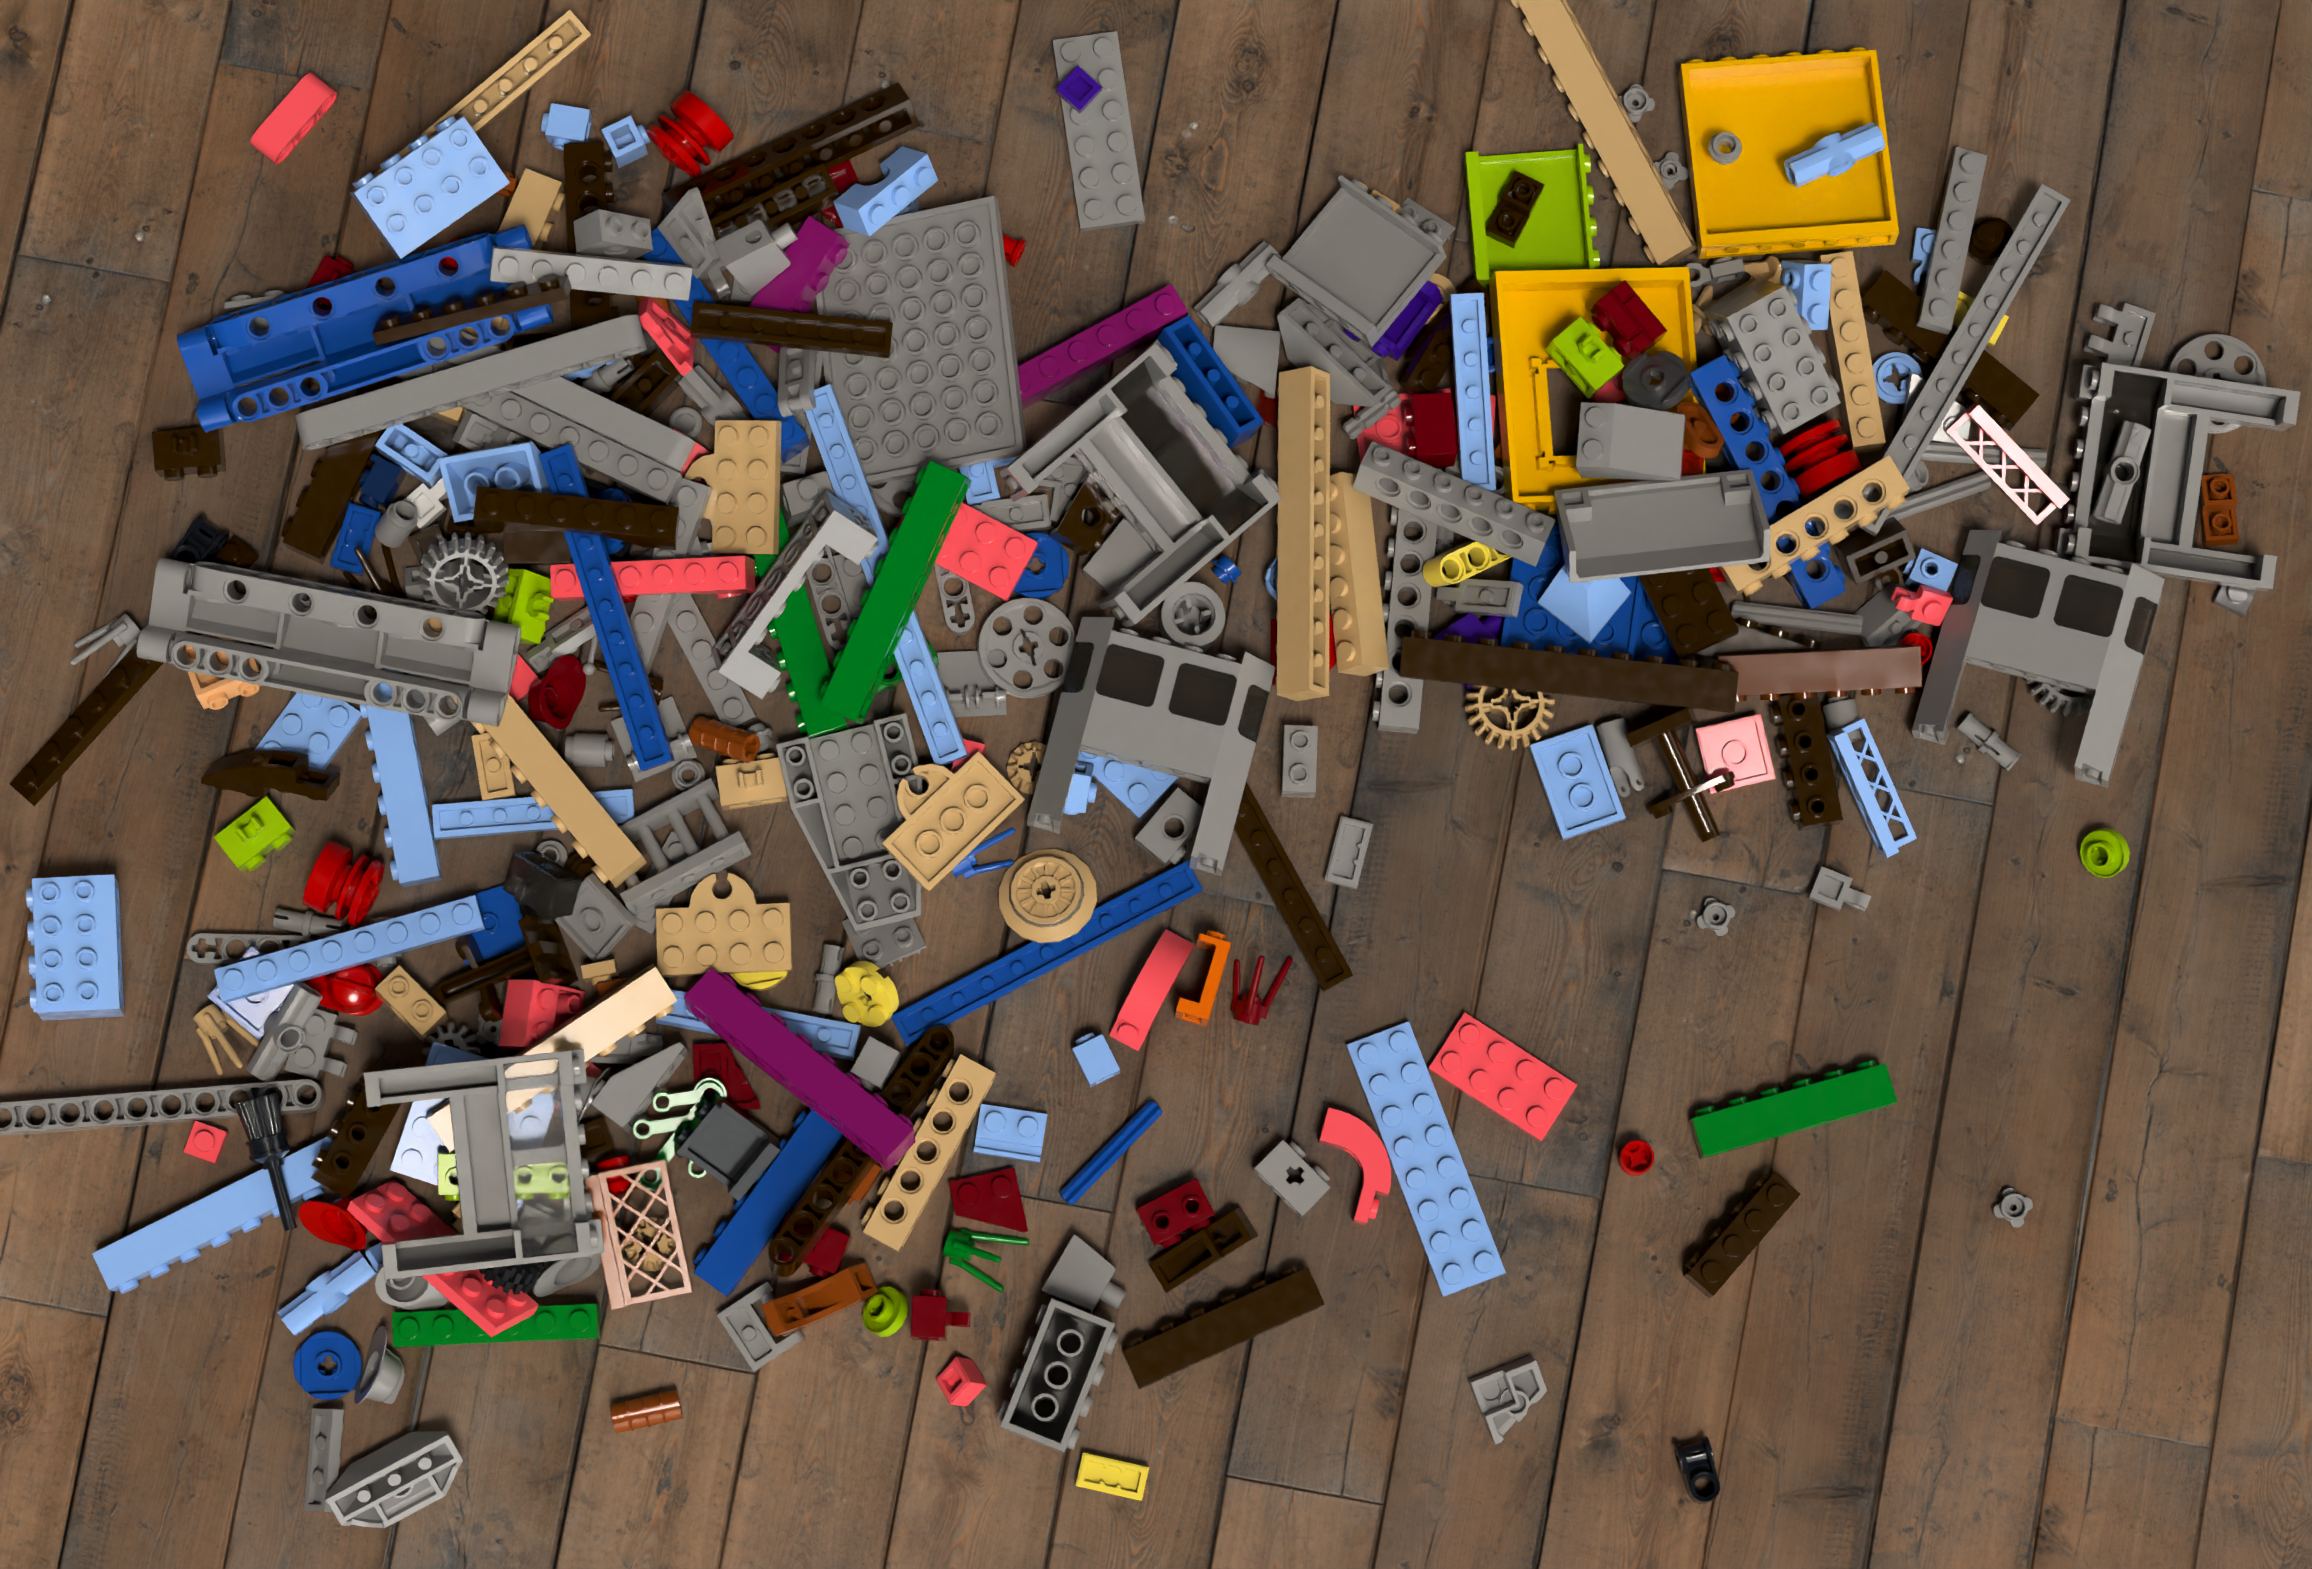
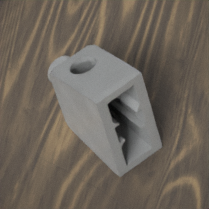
M757 220L717 240L713 245L725 267L749 295L753 296L790 266L791 261L784 248L799 238L788 222L772 232L762 220Z
M827 471L781 485L780 507L787 528L802 524L825 491L836 497Z
M1073 1235L1041 1290L1046 1295L1092 1312L1099 1300L1118 1309L1127 1291L1110 1282L1116 1272V1268L1076 1235Z

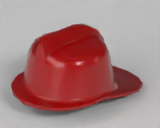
M366 963L307 980V985L323 996L319 1004L329 1009L349 1015L364 1016L372 1014L383 1003L377 997L375 988L384 980V977L378 969Z
M340 1197L330 1203L309 1200L300 1206L299 1218L302 1224L318 1239L354 1250L364 1249L367 1244L366 1233L369 1230L346 1211L350 1201L354 1199L353 1197Z

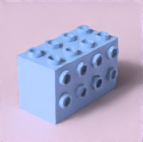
M453 115L447 117L434 126L437 133L430 138L426 134L421 135L408 144L407 147L410 151L402 157L399 153L392 155L380 164L383 169L375 176L368 172L352 183L355 190L350 192V195L396 259H402L510 183L464 116L457 119Z
M115 875L32 878V887L26 888L27 908H30V912H33V921L27 922L28 941H31V946H34L35 954L29 955V974L32 975L33 979H36V988H30L31 1009H33L34 1013L37 1012L42 1021L124 1016L119 882Z

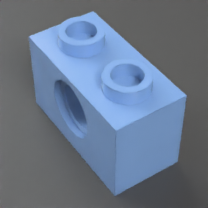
M403 424L387 428L375 444V447L382 456L428 487L432 488L442 478L438 458L449 455Z

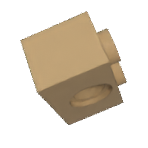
M400 965L375 988L377 997L423 1043L426 1041L427 1035H432L436 1032V1026H442L448 1020L447 1012Z

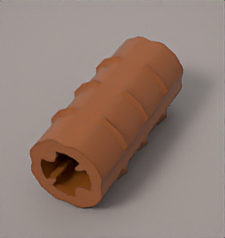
M703 716L697 717L689 730V738L693 745L705 748L707 751L711 750L719 753V755L731 757L733 760L737 759L749 763L755 759L759 751L760 740L756 734L744 731L742 728L730 726L729 723L718 722L716 719L712 720Z
M677 1389L610 1404V1412L616 1434L683 1418Z

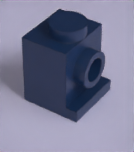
M372 454L370 461L373 464V468L366 469L359 482V486L362 487L360 490L362 495L359 501L375 510L378 506L387 509L406 474L402 468Z

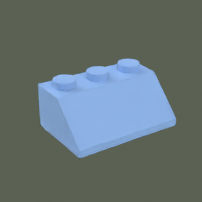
M529 441L439 457L438 461L454 522L473 519L477 486L551 494L539 457L542 453L535 444Z

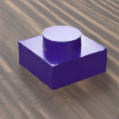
M1079 66L1056 88V93L1079 114L1102 91V86Z

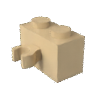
M774 753L757 755L755 757L756 761L743 763V761L737 759H727L722 761L723 766H716L720 803L723 811L789 801L779 757L776 758Z

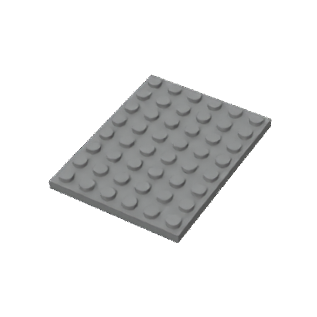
M989 196L895 216L871 236H866L844 227L834 229V232L851 244L847 248L845 259L836 265L830 274L829 282L825 289L816 295L818 315L893 322L889 358L822 351L825 385L831 384L834 388L869 485L918 476L923 466L927 467L929 461H933L948 469H955L1016 457L1022 454L1027 449L998 198Z

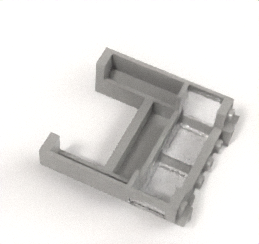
M584 1049L363 1072L367 1107L449 1098L463 1233L380 1242L385 1280L593 1256L592 1254L604 1253L601 1219H587V1213L593 1212L591 1192L584 1193L583 1179L589 1178L587 1158H581L580 1145L586 1144L584 1124L577 1125L576 1111L582 1110L580 1090L574 1091L573 1086L579 1083H587Z

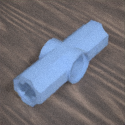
M1870 122L1843 135H1840V133L1828 135L1818 141L1814 148L1786 159L1783 164L1786 176L1790 183L1798 188L1827 174L1830 177L1840 175L1854 166L1855 162L1884 150L1883 134L1878 125Z
M359 1250L333 1271L329 1270L313 1280L305 1288L306 1291L277 1313L287 1328L297 1336L323 1315L327 1316L344 1305L350 1299L349 1296L375 1277L377 1272L372 1268L370 1261Z

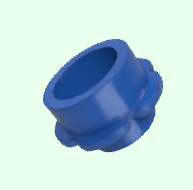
M1225 555L1218 561L1214 559L1213 563L1216 567L1212 572L1225 585L1229 581L1236 584V579L1242 574L1237 566Z

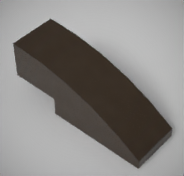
M1240 1207L1157 1258L1149 1266L1165 1292L1168 1293L1258 1237V1234Z

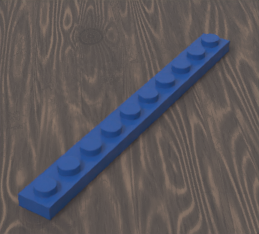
M568 444L539 455L551 494L590 498L573 445ZM564 532L640 771H647L675 761L604 539L596 535Z
M1186 861L1094 909L1091 919L1077 934L1060 942L1038 943L1033 941L892 1015L891 1018L906 1047L921 1040L930 1028L935 1026L946 1027L1203 892L1193 870L1189 868V862Z

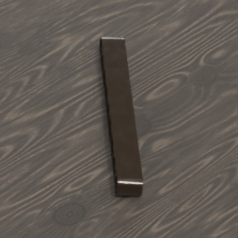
M944 1026L930 1028L881 1093L880 1097L886 1101L888 1109L895 1115L901 1113L909 1118L953 1057L954 1036L948 1028ZM941 1041L947 1047L943 1050H935L931 1047V1044ZM917 1067H922L928 1073L925 1076H916L911 1071ZM898 1093H903L909 1099L906 1102L898 1103L892 1097ZM847 1139L770 1244L768 1250L769 1266L775 1275L788 1277L799 1269L875 1165L876 1161L868 1154H856L853 1150L858 1146L849 1139ZM840 1172H846L852 1176L846 1182H839L834 1178ZM819 1199H828L832 1202V1205L821 1209L815 1205V1202ZM807 1225L812 1228V1232L808 1235H799L795 1232V1229L798 1226ZM781 1252H788L793 1257L788 1262H779L775 1259V1256Z

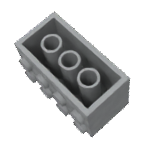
M1760 278L1704 309V312L1709 320L1708 323L1712 333L1718 339L1723 349V355L1726 356L1727 360H1733L1739 370L1740 376L1737 379L1742 389L1747 388L1754 399L1755 406L1752 408L1757 418H1762L1769 430L1784 435L1840 404L1841 402L1837 395L1840 389L1834 377L1826 373L1823 366L1826 363L1825 357L1817 345H1813L1809 337L1812 333L1807 320L1803 316L1800 317L1795 308L1798 302L1793 291L1789 287H1785V285Z
M1051 1298L1049 1306L1044 1304L1041 1306L1035 1322L1037 1326H1040L1036 1338L1030 1336L1022 1354L1023 1357L1027 1358L1023 1370L1020 1368L1016 1369L1010 1384V1388L1015 1391L1011 1401L1004 1400L997 1419L1002 1421L1000 1426L1002 1430L1065 1455L1067 1448L1072 1450L1075 1448L1081 1432L1080 1429L1075 1428L1080 1416L1086 1418L1093 1402V1398L1088 1396L1092 1384L1099 1387L1106 1366L1102 1365L1101 1361L1105 1353L1112 1354L1119 1334L1113 1332L1115 1323Z

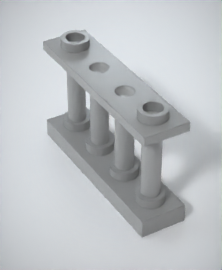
M711 778L692 784L687 791L618 826L632 843L641 839L658 871L656 875L645 881H640L636 873L625 880L628 888L620 893V896L633 916L701 882L709 875L716 874L752 855L740 831L729 834L712 801L720 796ZM698 808L703 812L717 839L715 844L704 850H699L682 818ZM669 823L687 854L685 860L675 865H669L652 833Z

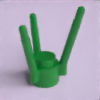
M963 1228L960 1233L951 1230L943 1250V1255L951 1258L950 1264L961 1267L998 1292H1003V1286L964 1261V1259L970 1261L972 1255L997 1263L1001 1261L1000 1256L975 1248L976 1242L972 1240L1025 1246L1029 1245V1240L977 1233Z

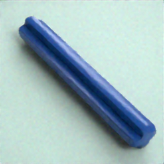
M1148 1101L1060 1191L1061 1198L1069 1205H1073L1162 1115V1109L1154 1101Z

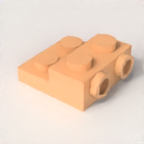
M202 634V635H201V636L212 637V638H217V639H222V640H227V641L238 642V643H243V644H248V645H250V643H248V642H243V641H238V640H233V639H228V638H222V637H217V636H212V635H207V634ZM185 645V655L190 659H196L195 650L191 646ZM217 652L218 662L228 666L229 659L227 655L223 652ZM250 658V667L256 672H261L256 659ZM187 671L196 697L203 709H221L228 704V699L238 695L243 697L253 696L259 691V687L262 686Z

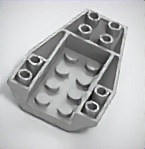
M906 713L875 720L874 724L809 739V737L776 744L791 810L855 932L921 916V885L881 845L905 822L898 811L896 802L897 790L902 778L908 781L909 789L912 793L922 794V778L914 776L911 771L919 766Z

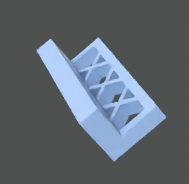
M1861 717L1826 734L1879 855L1888 858L1898 853V847L1917 839L1865 719ZM1858 728L1864 738L1859 752L1854 750L1847 734ZM1867 747L1871 756L1865 755ZM1863 758L1874 761L1877 767L1873 782L1867 780L1861 766ZM1880 778L1882 779L1884 786L1878 785ZM1877 788L1887 791L1890 797L1886 812L1881 811L1874 796ZM1894 808L1898 817L1891 815ZM1892 818L1900 821L1906 835L1894 840L1888 827L1889 819Z

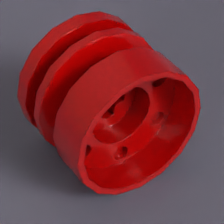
M684 90L669 105L677 120L674 122L672 119L660 115L657 120L664 130L651 124L646 129V133L655 144L656 149L674 167L683 170L689 176L696 178L702 172L696 161L704 166H708L711 163L703 149L707 147L716 153H720L734 139V135L709 106L693 93Z
M1838 419L1813 425L1794 435L1789 442L1779 448L1784 459L1796 455V457L1785 464L1787 471L1800 468L1804 471L1794 479L1801 492L1799 496L1804 502L1823 495L1865 470L1855 450L1839 453L1838 449L1849 440L1847 434H1842L1832 438L1843 428Z
M329 841L320 853L309 876L303 895V905L326 913L334 902H337L335 918L342 921L348 914L347 923L358 927L377 900L382 885L381 881L383 879L385 863L374 860L369 866L370 857L362 854L355 864L351 866L353 850Z

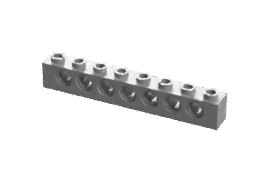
M1392 506L1390 525L1396 526L1395 539L1389 538L1387 558H1393L1392 571L1386 570L1384 590L1390 591L1389 603H1383L1382 605L1384 623H1387L1386 642L1389 669L1376 673L1375 688H1381L1380 701H1374L1372 721H1378L1377 730L1417 734L1420 722L1423 680L1401 678L1399 676L1400 671H1397L1392 666L1391 661L1395 657L1402 655L1403 639L1396 635L1394 628L1399 624H1406L1411 627L1412 631L1428 632L1432 586L1424 579L1423 566L1426 561L1435 557L1437 524ZM1408 527H1415L1419 529L1422 537L1417 541H1410L1404 536L1403 531ZM1406 559H1412L1418 564L1419 570L1412 574L1406 573L1402 570L1400 563ZM1407 591L1414 595L1416 602L1411 606H1404L1398 601L1397 596L1401 592ZM1393 689H1400L1405 692L1407 700L1402 704H1395L1389 699L1388 693Z

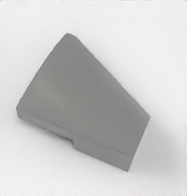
M1215 325L1213 349L1231 375L1244 385L1250 382L1265 390L1264 396L1275 398L1281 331Z
M1123 518L1084 567L1083 575L1106 593L1111 594L1155 556V553L1133 526Z
M1531 1355L1468 1380L1484 1423L1495 1445L1503 1441L1504 1438L1502 1436L1516 1421L1520 1422L1527 1414L1529 1406L1538 1402L1547 1392L1537 1361Z

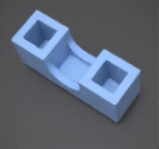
M902 146L879 164L885 177L883 181L870 186L856 183L833 201L844 228L871 236L935 184L938 178L928 154Z

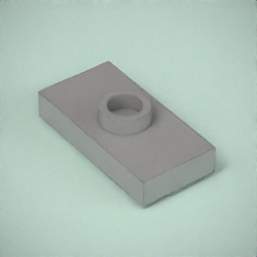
M1344 816L1340 817L1324 882L1357 889L1373 824Z

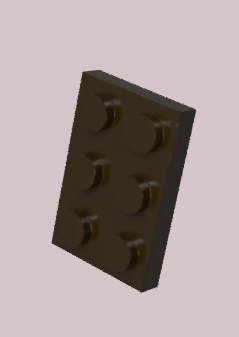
M1709 568L1636 576L1678 661L1739 634V629Z

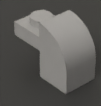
M467 410L452 439L472 451L529 442V440Z

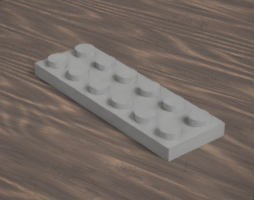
M1117 31L1052 40L1059 85L1079 66L1102 86V91L1080 114L1061 98L1080 232L1145 223Z

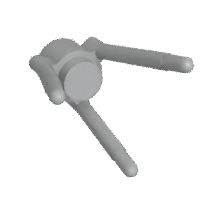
M126 613L120 618L115 617L107 625L74 643V647L79 648L104 635L72 658L70 664L76 665L110 640H113L119 648L125 644L126 647L101 680L102 682L138 642L136 638L140 635L141 631Z

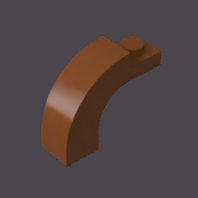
M864 1262L848 1267L805 1289L771 1300L761 1305L765 1313L766 1323L772 1329L774 1336H784L846 1310L879 1292Z

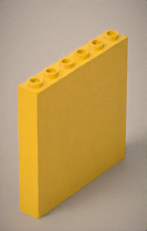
M1858 47L1850 49L1848 52L1835 53L1833 50H1822L1810 55L1791 52L1782 57L1756 55L1751 57V59L1737 60L1735 57H1725L1714 62L1694 59L1681 64L1678 83L1699 259L1895 245L1899 234L1876 50ZM1870 122H1874L1875 125L1879 126L1885 142L1884 150L1855 162L1854 166L1840 175L1830 177L1827 174L1798 188L1790 183L1783 165L1786 159L1814 148L1818 141L1833 133L1843 135ZM1721 132H1730L1738 137L1742 150L1735 162L1719 164L1711 158L1708 147L1714 135ZM1727 146L1719 147L1722 153L1730 152V148Z

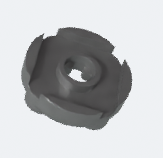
M1658 351L1659 355L1648 356L1647 353L1641 354L1630 361L1623 371V390L1626 399L1634 407L1667 412L1669 408L1675 406L1684 398L1690 388V380L1685 364L1680 357L1667 351ZM1662 378L1660 384L1650 385L1649 380Z

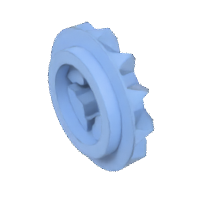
M1892 352L1881 356L1873 365L1878 397L1887 404L1902 405L1905 403L1909 377L1900 382L1899 391H1897L1894 383L1883 381L1890 378L1893 367L1898 376L1908 377L1909 373H1915L1923 378L1920 366L1912 357L1904 353Z

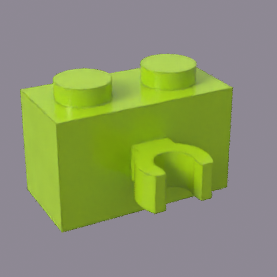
M1580 316L1555 337L1545 350L1589 399L1618 375L1624 368V365L1621 362L1620 354L1600 339L1597 328L1591 322H1585Z
M508 569L506 574L509 576V583L504 587V597L498 598V605L495 608L492 621L521 626L520 644L540 645L546 628L545 622L549 620V615H547L549 606L554 600L551 597V579L525 569Z
M266 796L213 838L235 866L244 873L247 869L252 872L266 861L264 856L274 848L276 851H279L292 841L291 835L296 831L275 804Z

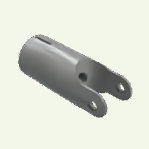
M1625 718L1612 720L1597 726L1596 729L1618 794L1621 797H1627L1630 794L1627 775L1632 788L1636 791L1642 790L1644 788V780L1635 750L1630 747L1625 736L1629 733Z

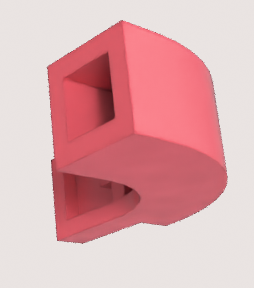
M1165 929L1127 996L1109 1034L1110 1037L1139 1051L1195 944Z
M1328 1107L1318 1143L1342 1149L1349 1153L1358 1163L1362 1173V1188L1353 1222L1366 1225L1368 1218L1375 1220L1380 1200L1374 1199L1375 1193L1383 1196L1389 1195L1391 1187L1389 1157L1378 1135L1365 1122L1349 1113Z

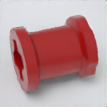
M1002 233L1005 260L1010 262V266L1016 267L1024 253L1027 241L1024 239L1018 241Z

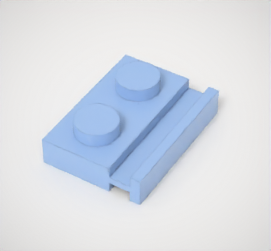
M981 1104L973 1153L1040 1163L1048 1114Z

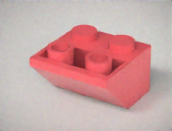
M508 980L499 1046L520 1051L524 1050L581 1012L584 1006L585 991L541 983L537 980Z

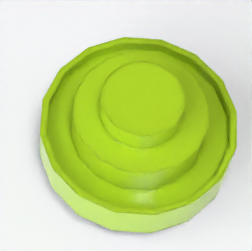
M2101 828L2094 830L2084 838L2080 847V856L2082 863L2090 873L2097 877L2108 878L2117 875L2126 868L2129 862L2130 851L2128 843L2120 833L2113 829Z
M890 1286L878 1289V1294L868 1298L862 1315L863 1324L866 1329L880 1337H888L896 1333L903 1325L908 1312V1301L905 1295Z

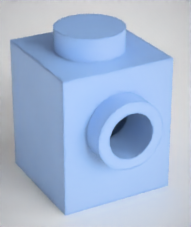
M551 103L549 113L544 112L541 132H545L548 143L558 150L564 151L563 144L588 142L593 120L591 111L589 109Z
M631 115L601 129L604 140L618 168L648 155L645 144L649 143L650 140L642 124L636 126Z
M1921 549L1916 555L1917 558L1907 562L1904 567L1903 573L1908 575L1904 584L1918 590L1921 584L1947 592L1958 564L1925 549Z
M1077 762L1064 810L1065 814L1076 815L1086 813L1088 802H1095L1098 783H1092L1093 764Z
M1092 1032L1075 1041L1077 1047L1072 1048V1053L1090 1088L1120 1073V1068L1103 1034L1095 1037Z

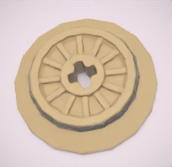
M1058 849L1035 850L1018 858L1005 872L998 890L999 909L1007 925L1022 938L1038 943L1060 942L1077 934L1091 919L1097 904V884L1089 867L1074 854ZM1049 888L1051 891V898L1045 899L1043 896V889Z

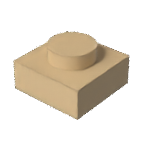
M614 959L581 966L584 981L586 983L592 982V986H597V983L612 981V978L619 977L617 963Z

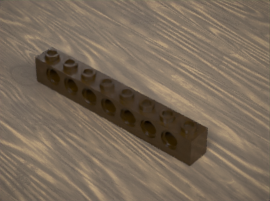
M896 83L661 195L670 213L688 190L697 187L701 193L710 220L714 214L723 210L729 211L739 206L740 202L753 195L758 196L768 191L772 185L798 176L807 167L818 166L824 163L828 170L919 127L920 123L910 99L900 84Z

